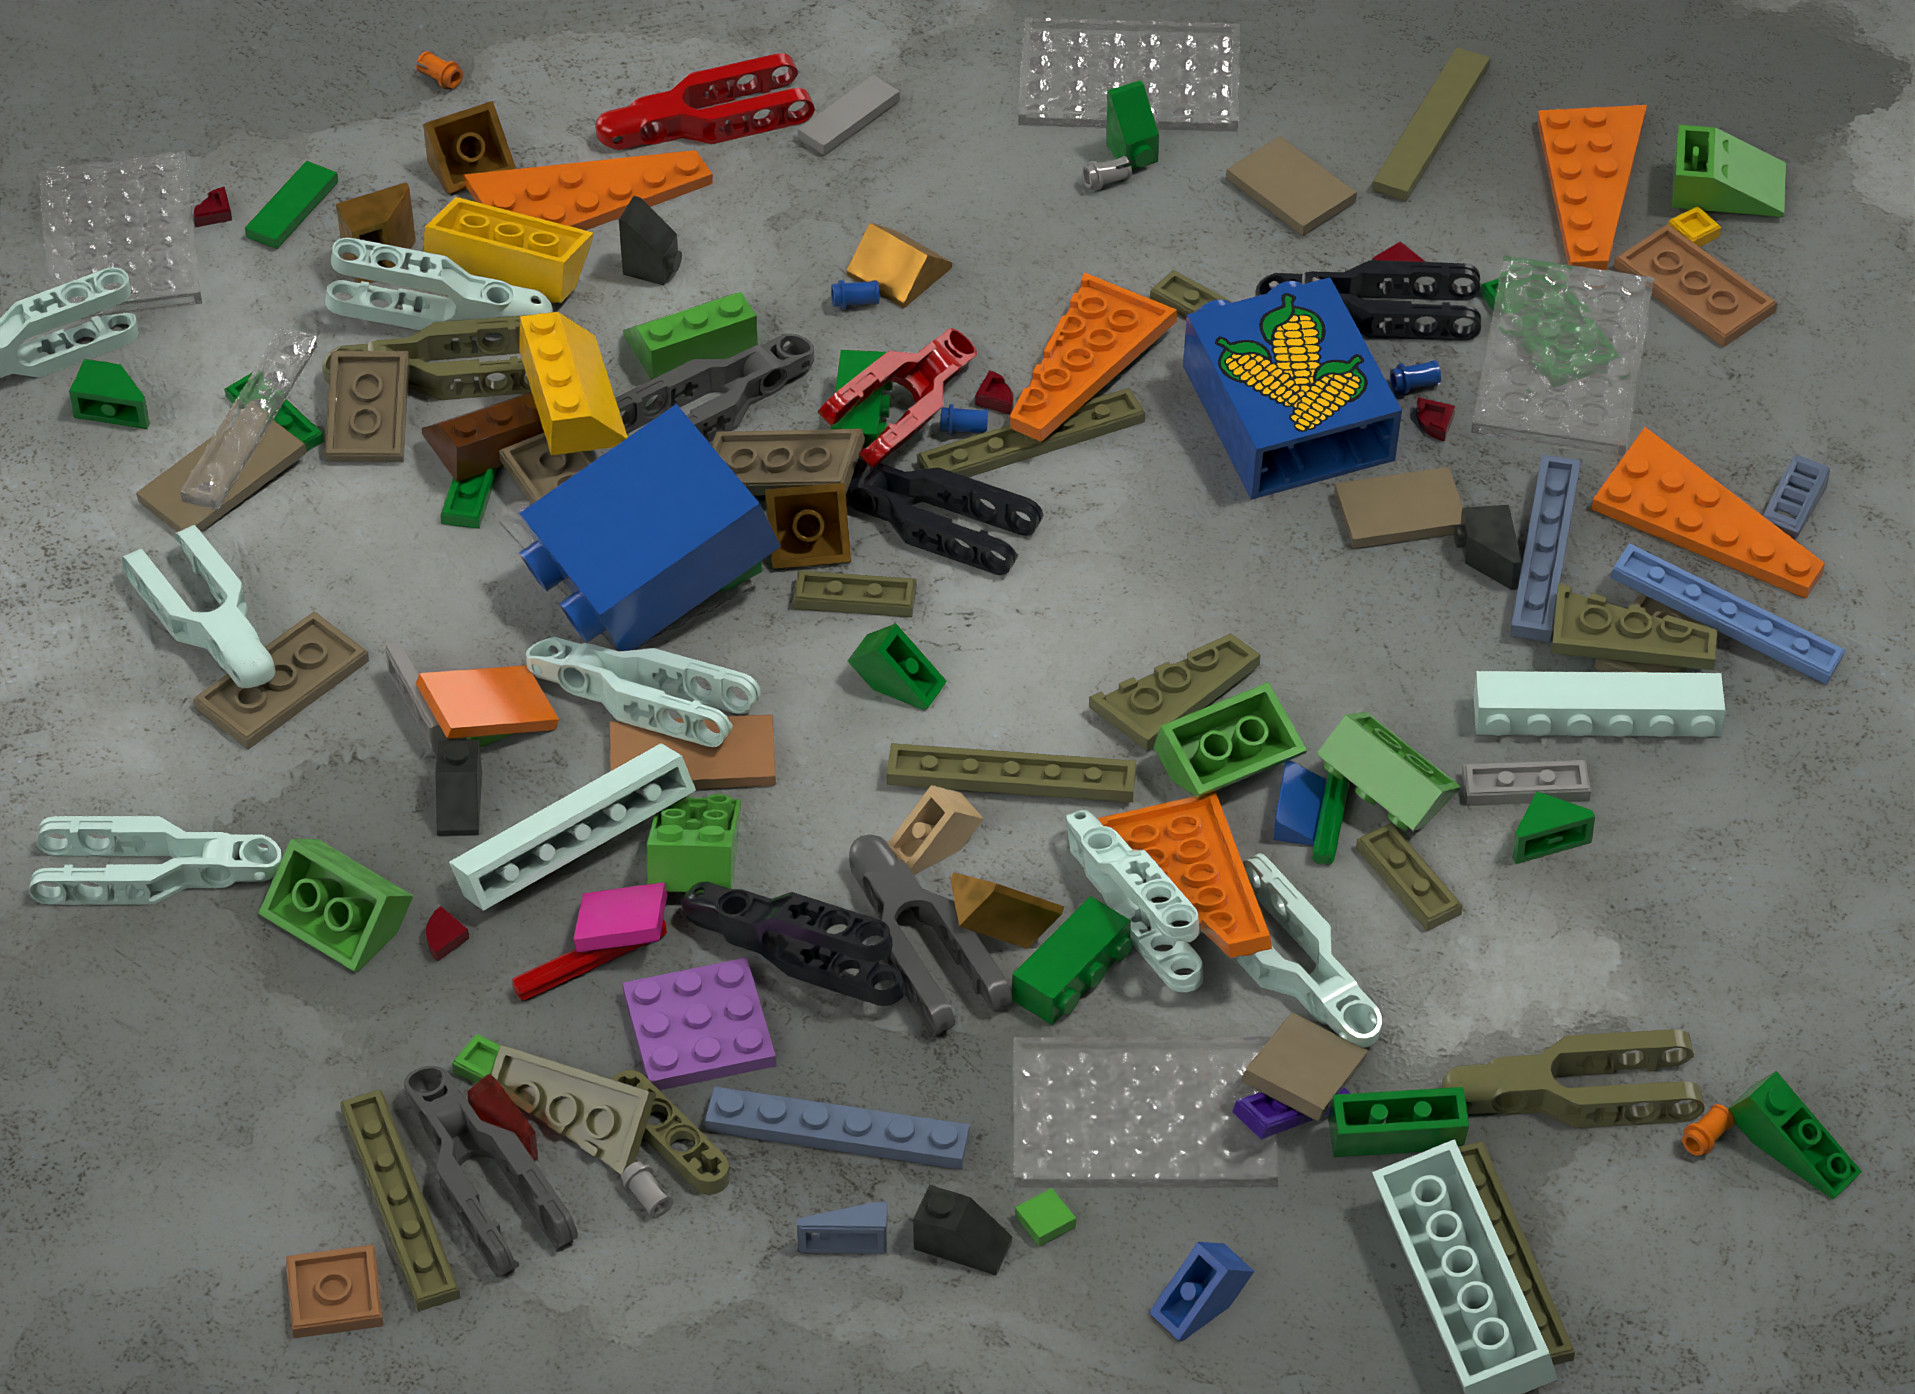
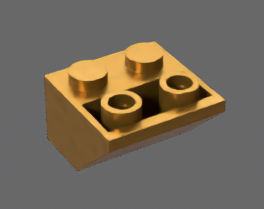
M407 182L336 203L340 239L355 238L411 249L416 242L410 187ZM342 253L344 260L353 261L358 259L355 254ZM389 260L377 262L378 265L384 268L396 266L395 263ZM354 277L356 283H361V281L369 283L376 282L372 280Z

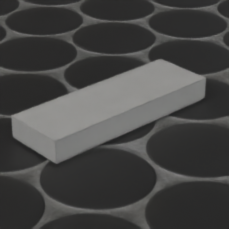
M872 75L797 129L798 139L825 155L899 102L900 93L894 87Z
M400 641L388 644L385 648L388 673L431 751L437 754V741H447V738L416 685L419 675Z
M1586 760L1463 764L1462 777L1466 805L1531 803L1537 791L1564 801H1590L1591 789Z

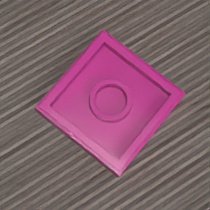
M665 882L583 893L574 935L577 952L659 941L668 895Z

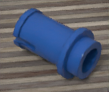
M839 280L838 284H832L831 300L833 307L840 306V309L844 310L848 305L879 304L878 281L845 283L844 280Z
M1436 360L1411 366H1405L1403 363H1400L1396 368L1390 370V383L1395 392L1400 391L1402 394H1407L1409 389L1439 385L1441 383V370Z
M949 404V408H941L940 431H947V435H952V431L987 432L988 410L954 408L953 404Z

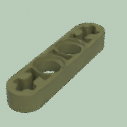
M624 1070L612 1077V1080L656 1093L650 1113L661 1112L668 1118L659 1125L647 1123L643 1138L695 1190L711 1195L723 1191L728 1186L730 1174L729 1162L726 1156L643 1074L634 1070ZM678 1139H689L695 1144L692 1149L685 1152L676 1151L671 1147L672 1143ZM702 1165L709 1172H714L717 1170L718 1174L713 1176L711 1173L707 1172L702 1175Z

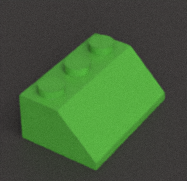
M742 292L726 295L623 330L624 337L651 380L693 359H728L758 345L757 316Z
M1269 682L1162 725L1153 746L1171 780L1197 798L1307 752L1304 743Z
M1366 711L1346 714L1317 752V755L1325 760L1323 767L1329 773L1341 780L1344 777L1349 779L1357 786L1355 792L1363 800L1372 805L1378 802L1389 811L1388 819L1405 831L1409 828L1413 831L1424 828L1461 789L1458 783Z
M291 839L258 914L356 972L362 969L398 933L414 896L319 839Z

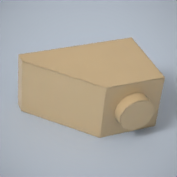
M931 785L889 840L888 844L897 858L903 860L913 875L960 851L984 818L960 792Z

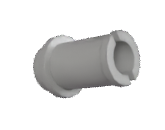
M1122 156L1118 159L1102 163L1090 161L1087 166L1082 168L1084 184L1087 188L1093 187V189L1099 190L1104 184L1130 179L1132 177L1131 166L1124 168V165L1130 163L1128 158Z
M640 1161L634 1162L621 1175L623 1189L636 1196L650 1217H659L670 1209L673 1204V1198L667 1194L653 1177L654 1170L650 1165H644Z

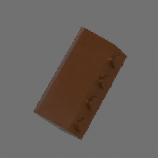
M532 392L422 428V435L456 482L484 473L493 467L499 468L504 466L499 458V450L544 433Z

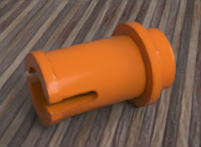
M430 51L423 52L417 59V63L426 66L416 65L417 71L437 80L442 88H456L461 83L463 71L458 63L454 61L447 62Z
M1714 1104L1697 1123H1691L1684 1129L1682 1143L1686 1150L1696 1156L1709 1154L1714 1149V1142L1727 1129L1733 1126L1735 1122L1733 1114L1727 1107L1721 1104Z

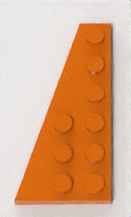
M1647 105L1538 110L1537 124L1570 273L1603 272L1608 269L1615 234L1634 164V157L1646 116Z
M690 150L464 174V182L466 188L478 203L582 230H589L619 219L633 196L641 197L651 207L713 184V174L698 152Z
M1084 273L1078 293L1074 292L1070 299V308L1067 314L1059 320L1043 351L1044 358L1041 364H1037L1032 372L1033 379L1029 387L1024 388L1009 416L1010 429L1042 442L1177 322V309Z
M1646 427L1643 428L1593 498V511L1805 599L1824 571L1825 563Z
M1216 792L1199 798L1194 796L1097 818L1103 826L1114 829L1132 850H1145L1196 908L1199 917V929L1228 957L1249 956L1260 951L1272 949L1270 933Z

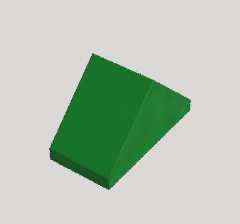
M1537 791L1515 832L1512 856L1514 863H1523L1592 843L1595 814L1590 809Z

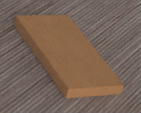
M1668 224L1615 258L1614 268L1722 347H1725L1776 312V301Z
M773 714L727 716L733 725V729L717 747H707L620 721L610 722V769L612 771L662 743L682 755L695 789L776 785ZM683 718L673 719L679 723H684ZM704 719L705 725L709 730L714 733H720L717 724L711 720Z

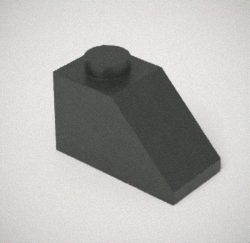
M633 196L619 219L623 275L665 285L672 272L676 273L682 260V252L678 250L677 233L641 197Z
M1509 504L1462 508L1461 522L1454 525V541L1456 548H1462L1465 564L1510 590L1518 589L1522 561Z
M479 740L437 741L435 770L437 836L479 835L482 788Z
M929 1184L913 1217L914 1250L997 1276L1012 1243V1236L971 1197Z

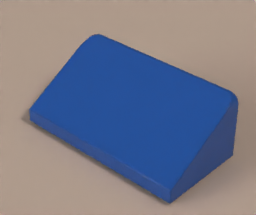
M1286 761L1275 816L1273 840L1314 845L1326 779L1292 761Z

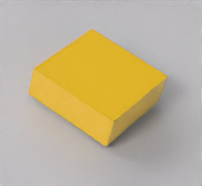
M1698 206L1670 219L1668 222L1669 226L1699 247L1719 238L1722 227Z

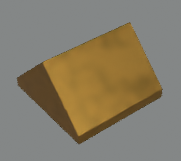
M493 101L423 124L427 163L447 194L466 188L464 174L516 169Z
M869 223L847 268V276L857 282L877 280L880 295L905 308L952 268V262L894 229Z
M844 483L765 490L766 517L781 546L770 554L772 569L851 562Z
M953 872L951 877L960 927L1026 949L1062 915L1065 907L995 882Z

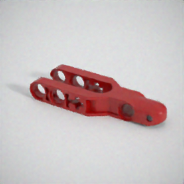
M777 53L690 73L670 91L644 96L636 99L630 106L601 113L596 120L595 130L596 137L602 144L617 150L643 144L655 145L682 138L716 144L805 123L813 116L815 107L809 93L802 88H792L770 93L772 89L789 85L799 74L791 56L785 53ZM789 67L785 74L772 76L777 68ZM745 75H754V78L749 83H737ZM759 92L765 94L757 97L735 101V98L742 97ZM795 102H805L804 106L799 110H788ZM770 110L769 114L764 118H753L758 111ZM615 137H622V139L619 142L613 141Z
M949 328L918 353L888 351L833 394L817 413L830 426H833L889 381L904 386L912 394L915 404L895 424H889L871 445L862 449L858 454L871 468H874L925 427L943 407V387L968 365L977 355V350L963 333L954 328Z

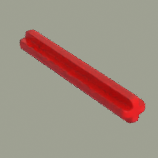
M664 919L660 937L666 935L667 933L666 923ZM647 943L577 952L574 949L512 979L514 992L520 1000L529 999Z

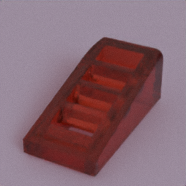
M487 1074L467 1091L468 1103L481 1121L515 1132L530 1156L536 1161L538 1159L536 1132L495 1077Z

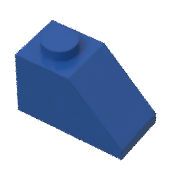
M1197 1242L1149 1313L1178 1341H1184L1228 1309L1255 1271L1225 1243Z

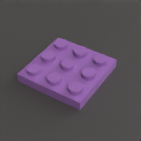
M747 957L622 983L623 994L645 1076L658 1090L776 1066V1055Z

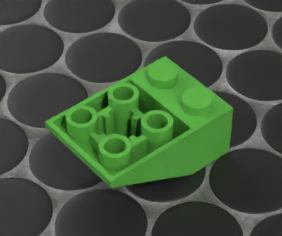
M1679 125L1674 155L1671 208L1691 210L1698 206L1705 211L1784 217L1786 162L1718 128Z
M713 794L707 798H690L688 795L654 814L647 843V884L665 882L667 892H688L693 885L706 881L732 889L735 877L741 799H731L730 796L724 794ZM699 890L697 892L704 893L705 891Z

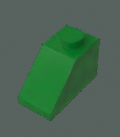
M1141 80L1107 90L1106 146L1115 159L1126 156L1130 163L1124 165V168L1131 166L1132 170L1158 162L1159 133L1145 86Z
M83 360L69 390L74 418L148 429L150 422L145 396L122 365L105 361Z
M897 624L867 634L848 659L849 664L872 690L922 710L929 708L947 682Z

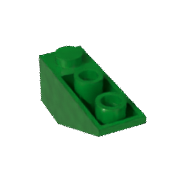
M1777 1071L1751 1085L1728 1107L1734 1116L1735 1123L1755 1146L1831 1199L1836 1198L1862 1172Z

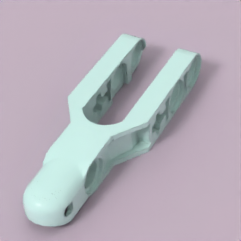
M355 238L339 239L332 246L331 266L340 274L449 296L447 298L401 288L397 291L369 285V282L365 281L356 283L338 280L327 286L325 296L326 307L338 315L422 330L434 322L553 312L550 301L541 292L512 286L500 280L470 275L447 256ZM345 252L352 253L358 259L348 261L342 259L339 255ZM389 260L395 263L396 266L384 268L378 265L377 262ZM344 292L352 296V299L347 301L339 300L334 297V294ZM377 299L384 300L390 306L379 308L371 302ZM538 299L541 303L534 304L531 300Z
M107 268L15 302L0 318V378L10 374L40 378L83 362L84 359L94 358L134 342L139 333L136 317L134 314L119 311L103 317L95 316L91 318L92 321L65 331L60 329L21 344L27 338L127 301L131 295L128 274L120 268ZM109 283L122 284L120 288L115 290L104 289ZM74 296L86 297V300L80 303L68 302ZM117 324L129 325L127 329L122 331L111 330ZM82 337L94 338V340L88 344L76 343V341Z
M195 525L176 532L175 540L181 544L185 555L191 562L193 572L196 575L201 574L209 584L210 593L221 605L213 611H191L142 549L122 556L123 569L130 583L176 641L206 648L238 687H257L270 681L275 676L276 671L272 656L262 645L255 629L246 618L248 608L244 602L242 582Z
M552 637L532 645L526 652V665L534 676L558 683L566 692L601 702L617 721L707 747L719 746L733 729V725L727 716L718 709L735 714H745L759 700L761 695L758 683L745 673L656 648L619 652L590 643L579 644ZM550 646H555L558 649V653L552 652ZM696 676L705 678L711 685L712 690L702 688L697 683ZM732 687L742 689L746 693L748 700L739 699L734 694ZM667 709L677 711L682 716L684 723L673 720L668 714ZM704 719L711 720L717 724L720 733H714L709 730L705 725Z
M1078 810L1066 815L1071 853L1084 867L1086 877L1102 894L1107 906L1131 920L1130 940H1132V945L1170 989L1177 992H1190L1199 988L1204 979L1203 963L1200 956L1188 943L1195 940L1199 935V917L1196 908L1145 850H1132L1114 829L1103 826L1096 816L1088 810ZM1155 897L1169 898V900L1162 903H1153L1151 899ZM1178 920L1190 922L1182 927H1174L1171 924ZM1159 945L1173 946V948L1168 951H1157L1153 949L1154 947ZM1182 968L1194 970V972L1188 975H1177L1174 973V971Z
M54 816L42 820L39 824L37 846L48 855L171 856L173 859L163 864L106 865V868H73V865H64V868H43L31 875L29 894L35 901L48 905H155L186 888H225L233 885L234 882H263L271 880L277 872L282 855L277 843L264 835L185 832L160 816ZM57 833L66 838L56 839L49 837L48 834ZM99 833L105 835L108 838H93L89 836V834ZM263 843L266 844L268 848H261L258 845ZM90 882V883L98 884V885H100V886H99V887H89V886L83 885L82 883ZM40 883H53L58 885V887H47Z
M1258 853L1251 859L1243 861L1256 899L1317 965L1314 971L1308 974L1298 963L1285 960L1273 946L1272 949L1260 951L1253 955L1234 957L1236 961L1260 987L1296 997L1319 1023L1327 1024L1338 1036L1361 1048L1372 1046L1381 1034L1382 1021L1380 1011L1372 1000L1359 988L1354 978L1331 954L1330 924L1264 854Z

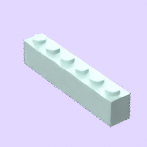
M1476 671L1474 688L1476 735L1721 737L1725 715L1721 673Z
M660 743L458 856L449 863L464 897L484 911L695 792L696 789L682 755Z

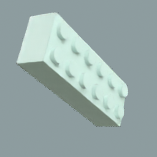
M1455 1139L1372 1172L1383 1204L1464 1393L1523 1394L1558 1380L1548 1348Z

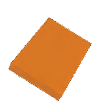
M527 665L419 673L416 681L418 689L447 739L556 730L559 722L557 714L535 677L528 670Z

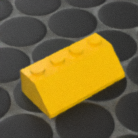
M455 197L425 226L423 252L447 256L470 275L500 280L512 286L537 290L544 294L550 303H562L577 286L593 240V232Z
M560 312L520 316L519 351L551 455L612 448L627 439L628 436L595 335Z

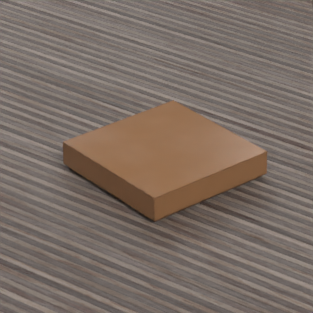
M375 1244L286 1256L294 1338L383 1326Z

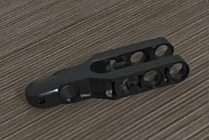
M1369 260L1345 272L1273 273L1263 278L1255 290L1256 297L1267 294L1275 287L1269 285L1272 281H1276L1279 284L1287 281H1297L1306 284L1330 277L1359 332L1368 338L1465 341L1476 338L1481 331V314L1471 306L1450 305V302L1434 305L1412 304V301L1360 299V297L1453 301L1473 299L1479 294L1481 289L1480 272L1475 266L1466 263ZM1421 277H1431L1435 280L1429 285H1422L1416 282ZM1391 278V281H1384V279ZM1404 278H1408L1409 282H1404ZM1459 278H1468L1473 281L1467 286H1458L1454 283ZM1427 316L1434 318L1436 321L1424 325L1416 320ZM1460 318H1469L1474 321L1467 326L1455 323Z
M859 458L849 488L845 494L846 501L855 510L888 521L905 544L996 575H1006L1018 559L1019 554L1015 552L1010 544L988 535L987 531L980 530L978 532L952 523V519L912 505L925 502L1022 536L1032 535L1044 516L1041 507L1030 498L939 467L905 472L881 463L871 468L864 460ZM980 499L989 501L995 509L986 506ZM1016 511L1026 514L1031 521L1023 519ZM956 539L965 542L970 548L961 545ZM991 551L999 553L1005 560L996 557Z
M707 881L693 885L682 899V912L691 923L722 934L725 940L732 945L761 954L789 977L878 1006L895 1004L905 994V985L900 971L879 963L880 960L885 959L891 954L893 946L889 926L879 919L794 892L771 899L746 890L729 889ZM699 890H704V891H705V892H704L702 895H700V896H695V895H694V894H695L697 891H699ZM842 924L847 926L840 933H827V930L834 925ZM871 936L883 937L875 945L868 946L862 944L864 940ZM847 969L859 970L851 978L839 977L840 973ZM884 980L895 982L888 989L878 990L874 988L875 985Z

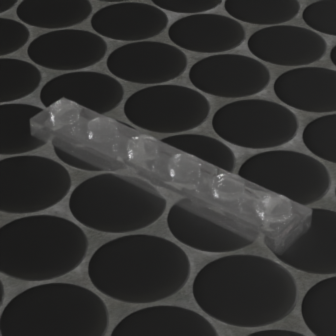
M280 327L180 490L182 502L216 511L219 510L318 347L316 336Z

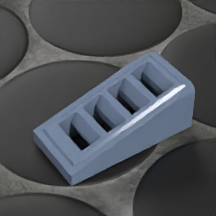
M1795 455L1788 465L1763 516L1786 534L1797 538L1827 489L1830 468L1813 460ZM1778 510L1797 516V518L1794 519L1780 514Z
M873 1202L797 1218L798 1252L887 1253V1202Z

